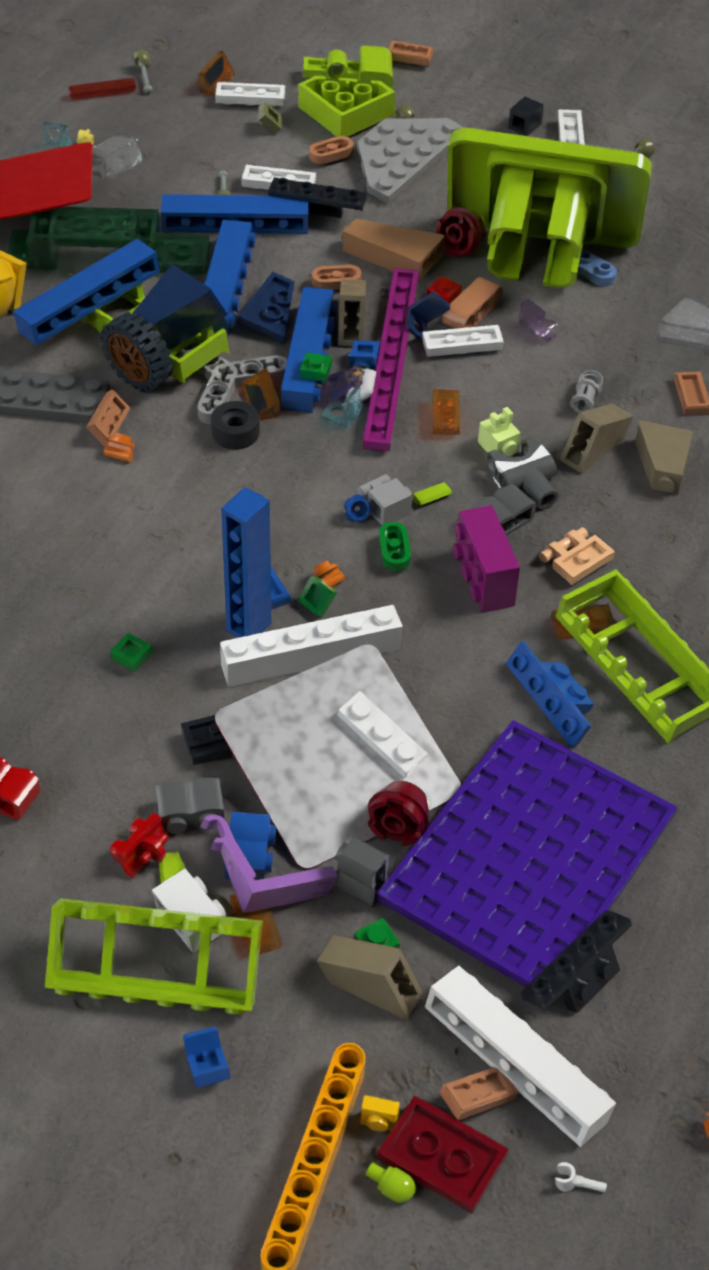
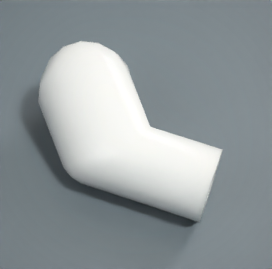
M371 369L363 370L361 382L352 387L346 394V399L350 404L357 405L371 396L376 371Z

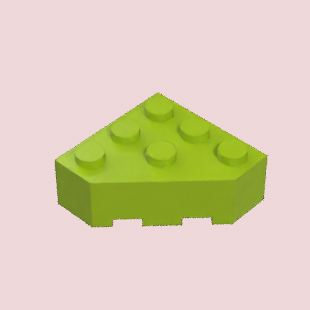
M315 76L298 84V108L336 137H348L394 116L395 91L381 81L371 80V84L357 83L358 79L339 78L338 82L326 81L325 76Z

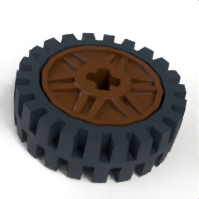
M126 312L114 318L103 327L100 333L102 335L100 342L103 343L101 347L104 352H107L105 357L112 362L110 366L112 369L116 368L118 371L116 374L119 378L124 377L125 383H131V387L134 389L138 388L140 392H149L171 376L173 360L168 357L171 353L169 349L164 347L167 345L165 340H160L159 336L161 334L158 330L155 332L152 330L153 325L150 322L146 324V319L142 316L138 318V314Z

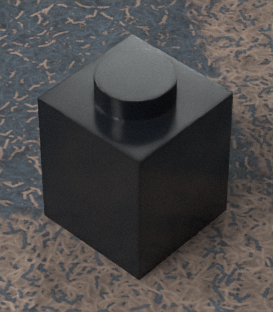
M524 96L510 108L508 129L524 136H529L542 124L544 104Z

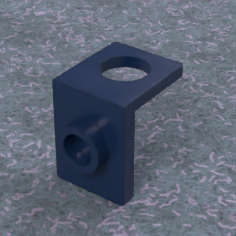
M431 292L408 307L406 329L423 343L422 335L423 332H427V323L450 310V304L436 292ZM413 320L418 323L421 332L415 328Z

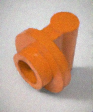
M116 433L115 437L109 436L103 454L104 456L131 462L135 444L131 442V437Z
M327 560L313 567L315 573L312 576H317L330 587L345 580L336 562L330 565Z

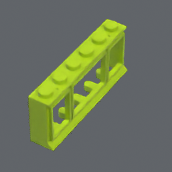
M142 283L119 296L136 305V307L128 311L131 314L145 298ZM116 299L80 320L93 326L101 333L103 327L114 319L102 312L101 309ZM210 326L171 349V355L168 357L173 360V364H171L173 371L170 377L185 383L187 377L222 352L230 353L226 330L222 328L214 334L213 327ZM193 341L200 344L180 359L174 356Z
M617 569L562 596L555 617L668 744L681 733L709 718V669L707 665L693 653L687 643L669 627L667 621L656 613L649 602L632 587L629 580L624 578ZM607 596L626 619L594 635L588 628V616L584 613L577 616L575 612ZM632 627H635L679 675L676 679L648 694L645 692L647 686L645 679L642 677L634 679L627 672L626 658L622 655L615 658L607 649L608 640ZM688 685L704 704L672 722L664 713L666 704L662 699Z
M60 898L52 905L45 988L55 989L54 992L60 995H73L76 991L89 993L88 996L94 999H107L111 995L123 997L122 1000L129 1003L143 1002V999L156 1000L157 1005L164 1007L177 1006V1003L191 1004V1008L194 1010L208 1011L211 1010V1007L225 1008V1012L229 1014H245L246 1011H251L255 1004L263 921ZM66 917L105 921L101 973L62 969ZM117 923L201 932L196 984L112 975ZM212 933L251 938L246 990L207 985Z

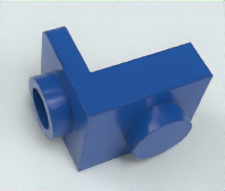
M353 341L352 352H349L348 356L350 372L355 371L357 368L376 371L380 349L379 341Z
M210 1027L183 1035L187 1063L196 1088L215 1085L220 1081L231 1079L229 1066L221 1048L217 1027Z

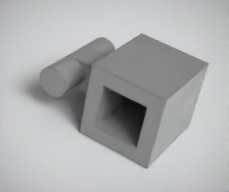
M385 474L357 487L359 495H368V501L371 504L370 513L381 525L387 522H396L411 514L412 492L397 478L390 480V477Z

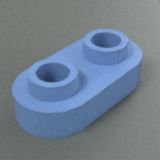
M589 251L581 252L577 274L600 286H609L615 282L617 273L615 266Z

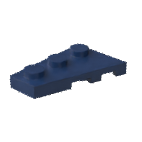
M272 271L239 315L238 324L283 344L295 281Z

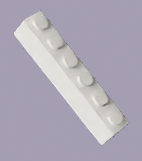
M394 605L221 641V666L228 687L305 671L365 644L376 647L380 654L401 650L403 626Z
M457 966L431 986L425 1008L488 1065L497 1067L511 1081L517 1091L581 1147L608 1123L616 1102L603 1089H600L589 1080L577 1066L572 1065L558 1053L552 1044L542 1039L524 1020L518 1018L499 998L494 997L474 976L469 975L464 969Z

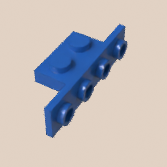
M520 642L505 664L569 746L576 748L592 726L582 713H588L594 706V703L588 697L586 689L571 676L570 670L566 665L560 662H540L525 642Z

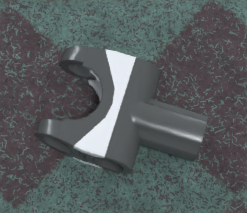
M529 437L521 441L522 457H509L498 450L487 452V466L499 488L512 484L519 489L523 488L541 510L550 508L558 500V492L547 480L555 477L557 474L555 461L545 447L536 439Z

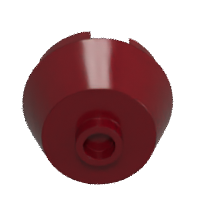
M454 207L449 209L442 219L438 220L436 234L445 236L444 247L446 250L444 251L452 256L465 257L472 254L485 237V224L481 216L476 212L462 207Z
M407 781L391 782L374 794L368 802L370 817L368 826L383 841L389 837L396 841H402L401 846H408L414 844L428 829L429 801L423 790L413 783Z

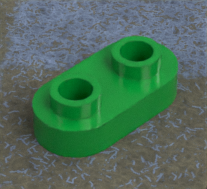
M399 522L383 524L379 529L382 563L387 569L392 571L405 570L411 562V549L407 529Z

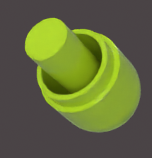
M371 1163L365 1175L379 1183L377 1189L381 1191V1194L397 1203H405L414 1196L416 1187L410 1175L397 1167L389 1166L385 1170L377 1164Z

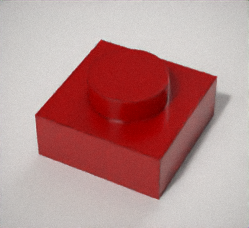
M441 276L427 288V295L434 291L448 304H451L462 293V285Z

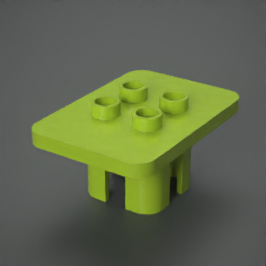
M460 128L452 132L447 149V211L454 207H462L481 216L485 227L490 228L488 234L490 248L487 257V269L491 274L501 279L519 281L528 237L551 240L543 286L565 288L573 285L576 281L583 245L600 244L630 248L640 242L653 166L650 159L636 152L474 128Z

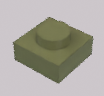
M264 102L259 106V122L265 129H269L276 134L282 129L281 114L268 103Z

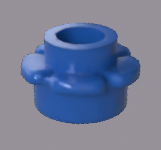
M354 495L353 498H348L344 504V509H346L345 516L350 521H365L371 512L370 502L366 501L362 495ZM356 506L360 507L359 511L355 510Z

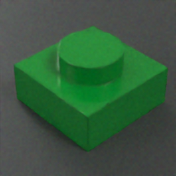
M306 352L300 369V378L326 382L332 366V356Z
M311 575L297 601L315 615L323 617L338 592L317 576Z
M128 632L111 649L110 658L135 672L153 653L152 645Z
M384 918L354 932V939L400 949L399 940Z

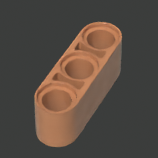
M478 277L450 304V310L443 314L442 323L452 329L475 327L497 306L503 294V287Z

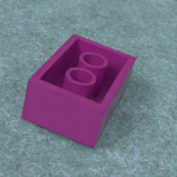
M489 505L459 511L458 523L454 526L457 539L456 543L453 544V554L455 559L461 562L463 579L469 581L473 602H478L482 613L514 607L520 566L493 506Z

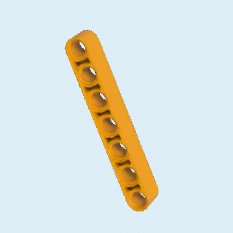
M355 1043L342 1044L337 1047L333 1054L263 1244L260 1256L261 1270L297 1269L364 1079L365 1053ZM344 1063H353L356 1067L345 1068L342 1065ZM340 1093L345 1095V1098L337 1100L330 1096ZM326 1124L333 1126L335 1129L325 1132L320 1130L319 1127ZM310 1157H319L323 1162L315 1165L308 1163L306 1160ZM303 1189L311 1192V1195L306 1198H299L294 1193ZM294 1223L299 1226V1229L290 1233L284 1231L282 1226ZM274 1258H283L287 1261V1264L283 1267L275 1268L269 1264V1261Z

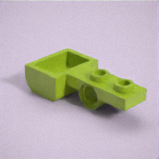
M361 46L358 61L347 60V55L341 50L331 51L327 59L304 57L303 77L325 76L326 79L339 81V78L358 79L357 82L362 84H371V80L381 81L393 89L392 54L385 47Z

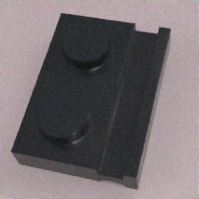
M215 715L181 723V731L191 755L193 766L233 756L231 749L215 723Z

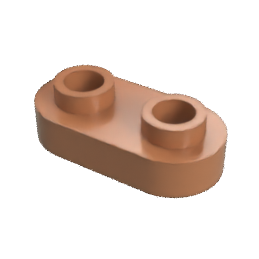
M337 136L320 141L309 147V159L317 165H325L332 161L345 159L353 153V141L345 136Z
M354 265L320 266L312 271L311 282L315 288L336 290L340 289L341 279L361 280V270Z

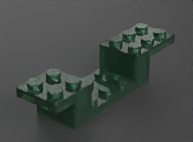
M64 206L32 213L29 229H12L7 254L26 262V269L57 270L61 246L119 249L139 239L156 251L159 273H165L173 264L187 274L196 275L207 274L210 237L209 235L160 233L159 209Z

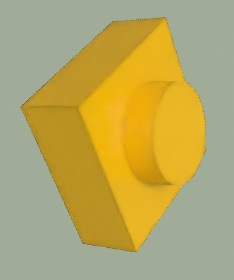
M364 1095L361 1108V1125H366L371 1130L377 1132L391 1131L399 1118L400 1102Z

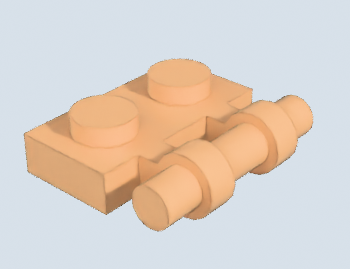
M581 527L576 531L571 530L566 533L559 542L553 541L548 544L545 550L539 553V558L544 563L552 559V568L573 585L614 558L615 551L596 535L585 539L588 537V532L584 527Z

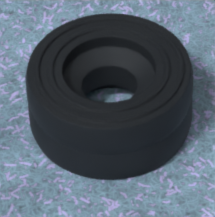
M229 401L216 407L211 416V433L215 442L224 448L235 450L247 448L254 444L260 434L258 411L252 405L242 401ZM230 424H242V426H237V427H232V426H229V425H230Z

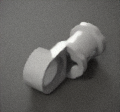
M589 370L580 375L576 385L577 393L570 401V406L575 412L580 413L593 409V399L600 394L603 385V376L599 372Z

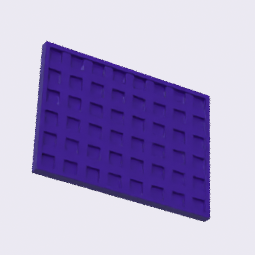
M512 720L434 819L426 833L419 838L377 892L376 900L515 982L527 987L604 911L612 908L675 816L677 806Z

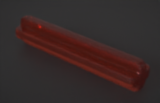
M134 78L69 86L71 99L136 91Z

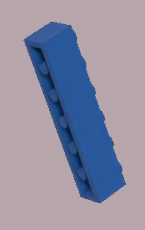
M162 194V232L219 233L222 221L232 220L252 222V233L308 234V202L275 196Z
M222 221L204 284L211 288L227 312V316L212 325L214 334L223 328L226 330L228 337L230 328L234 329V312H238L240 297L238 295H243V279H247L248 275L247 263L251 264L252 248H255L256 233H252V222Z
M136 239L13 311L18 332L37 346L96 309L101 308L158 274L160 270L156 251L139 239Z
M303 287L281 387V410L313 413L315 402H320L321 387H318V384L323 385V381L300 378V369L306 352L328 356V351H325L330 350L331 334L328 333H333L335 318L332 316L337 315L338 301L333 300L334 290Z
M244 487L221 508L226 631L237 638L262 633L272 624L270 500Z

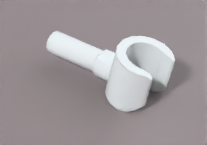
M562 1162L557 1165L558 1173L570 1176L568 1179L555 1178V1183L559 1190L569 1192L576 1186L605 1193L607 1183L576 1175L574 1167L569 1163Z

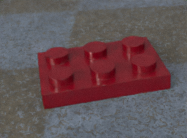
M414 1095L377 1152V1159L393 1168L397 1167L410 1175L414 1181L473 1214L508 1156L509 1149Z

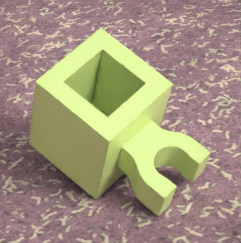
M508 407L503 408V413L497 415L493 412L490 414L489 419L480 422L478 443L486 452L498 450L509 457L518 453L521 433L511 423L513 412Z

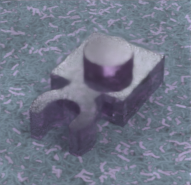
M530 299L521 302L519 323L535 336L540 334L547 342L556 338V335L551 332V330L557 328L555 321L547 320L545 318L546 312Z
M357 365L349 369L348 372L342 369L329 375L327 381L322 384L320 398L326 404L336 399H341L347 395L349 388H358L363 384L359 377L364 375L365 372Z

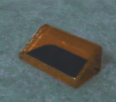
M220 50L199 72L200 93L215 96L217 82L228 83L235 75L224 51Z
M267 368L241 383L247 403L258 411L260 420L280 417V402Z

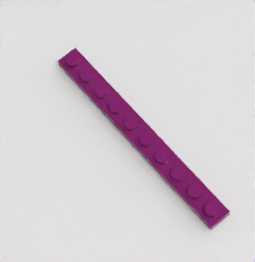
M394 268L376 366V377L365 427L363 449L390 452L409 338V331L406 329L408 307L415 302L419 270Z

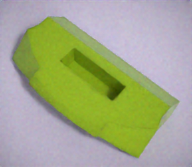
M443 482L422 489L412 495L417 505H423L452 494V490Z
M179 852L167 853L164 860L159 862L161 884L185 869Z

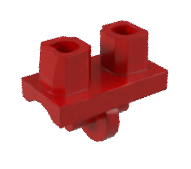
M152 813L147 820L137 818L130 825L129 831L131 836L128 840H116L109 847L113 859L121 864L127 876L133 878L151 859L161 862L166 857L167 853L163 846L170 837L162 827L160 815Z

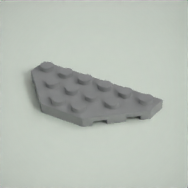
M448 118L382 120L359 139L357 143L363 175L367 181V192L388 204L447 152L452 132L464 127Z

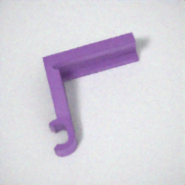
M208 815L202 821L201 828L205 830L215 828L221 837L215 838L211 850L221 852L237 899L244 913L329 896L330 890H332L335 883L334 880L338 877L333 866L255 880L256 874L235 841L226 820L218 815Z

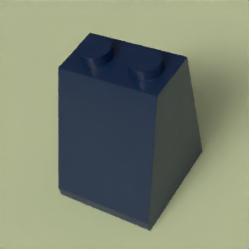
M173 264L133 312L138 314V318L141 316L145 318L146 324L150 322L153 325L152 330L154 332L158 330L161 334L159 336L160 340H165L167 345L164 347L169 350L227 316V312L211 288Z

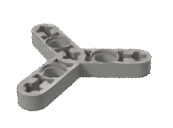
M193 341L186 348H182L179 352L180 358L200 344ZM218 355L212 359L213 365H204L197 370L198 373L209 380L198 402L199 420L203 423L211 424V416L215 408L225 402H229L237 387L283 380L287 358L274 355L228 362ZM248 370L257 371L256 374H247L245 372ZM215 391L224 392L223 395L219 396L212 395L211 393Z

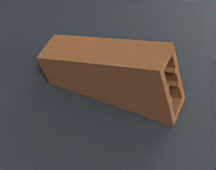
M355 219L349 226L344 228L341 235L343 252L392 272L394 268L419 270L418 282L444 255L445 236L426 231Z

